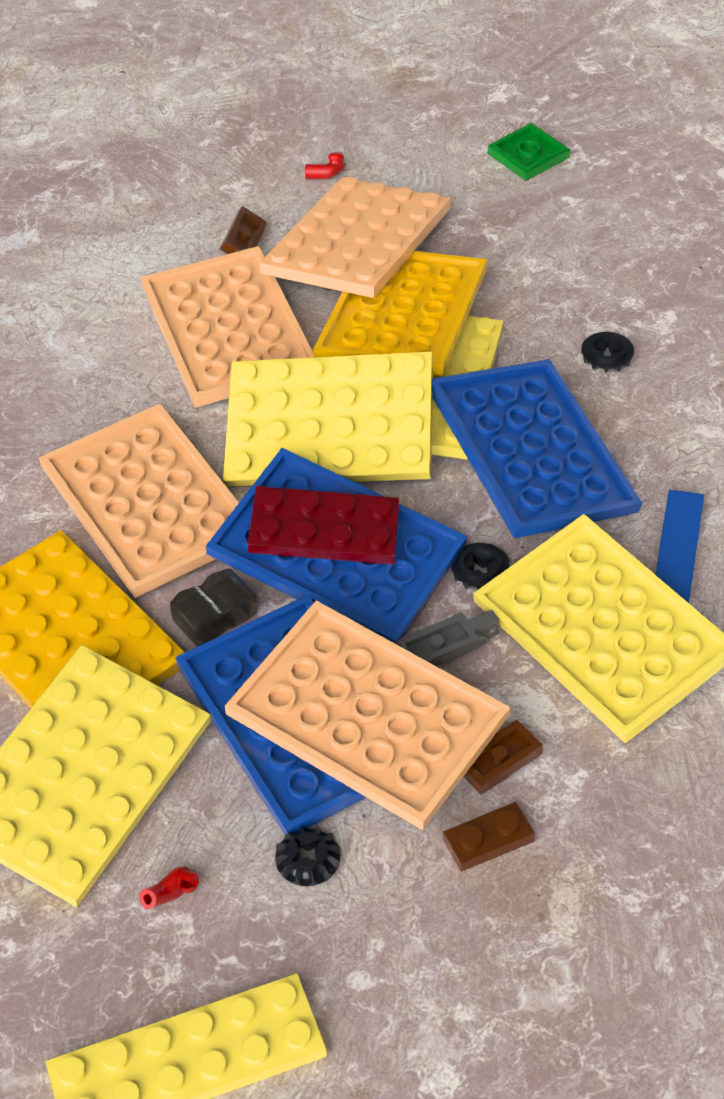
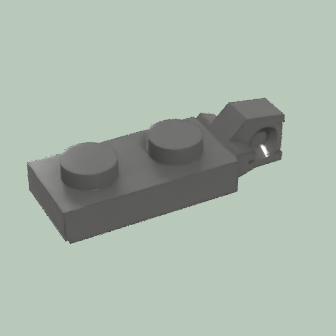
M492 609L475 617L471 615L464 616L461 612L398 639L395 644L425 661L439 666L487 643V639L499 633V619Z

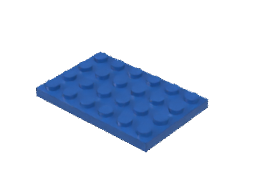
M550 359L432 379V394L436 405L514 539L563 529L583 514L593 522L639 513L642 506L640 498Z
M281 448L207 543L206 554L295 599L309 595L313 602L318 601L395 643L406 635L451 568V565L465 547L467 536L399 504L394 565L248 553V539L256 486L383 496Z
M309 595L175 657L178 669L205 711L211 714V720L284 835L288 833L295 835L299 833L298 831L301 826L307 829L366 798L359 792L226 715L225 705L314 604Z

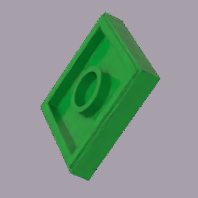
M530 123L488 145V154L527 181L570 158V149L533 123Z

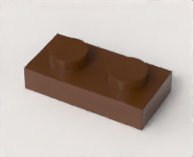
M242 206L236 213L220 250L230 254L257 247L267 222Z
M515 720L494 735L464 775V778L482 795L541 755L543 744L518 720Z
M517 802L443 831V841L461 872L534 842L535 832Z

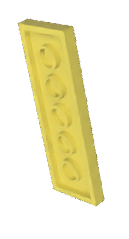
M296 973L45 1062L55 1099H210L327 1057V1053L299 976Z

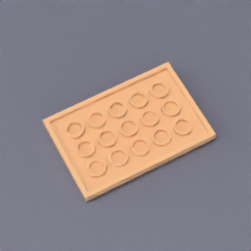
M342 177L259 262L260 274L375 298L451 209L450 198L439 196L433 192L422 193L412 191L407 187L396 188L385 186L380 182L370 183L359 181L354 177Z
M259 246L140 277L142 288L194 408L229 398L232 362L314 358L313 351L276 278L260 274L259 262L264 258V255Z
M161 404L39 457L41 467L134 598L215 560V558L206 554V545L239 503Z
M315 601L227 702L225 711L226 715L419 829L424 830L509 717L510 707L324 604Z

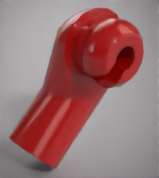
M330 153L328 156L329 163L306 164L305 178H332L345 168L346 163L343 162V153Z
M176 867L156 885L142 890L139 895V901L145 909L150 910L176 900L183 892L192 893L197 889L199 876L195 871L189 870L188 867Z

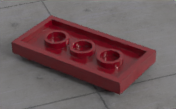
M256 486L248 539V553L394 565L399 498Z

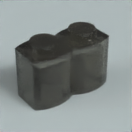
M225 569L212 573L199 586L180 591L170 602L172 620L196 646H200L219 637L227 629L237 627L257 613L256 594L232 569Z

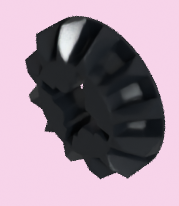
M598 332L584 340L581 354H583L584 363L591 364L593 370L603 368L605 373L609 369L619 372L622 366H630L631 359L634 357V347L631 341L621 334ZM606 348H609L611 356L604 355V351H606Z
M472 543L462 549L451 565V570L453 571L455 581H461L465 589L472 586L477 587L479 590L509 568V559L500 548L492 544ZM474 562L481 568L487 567L486 573H482L479 569L474 570Z
M301 826L298 831L299 833L295 835L291 833L285 834L281 843L276 844L275 854L277 870L285 880L299 886H315L327 881L334 875L340 864V847L335 842L332 833L326 834L322 832L319 826L315 829H305ZM299 847L307 851L315 849L316 861L314 859L311 860L307 856L300 859Z

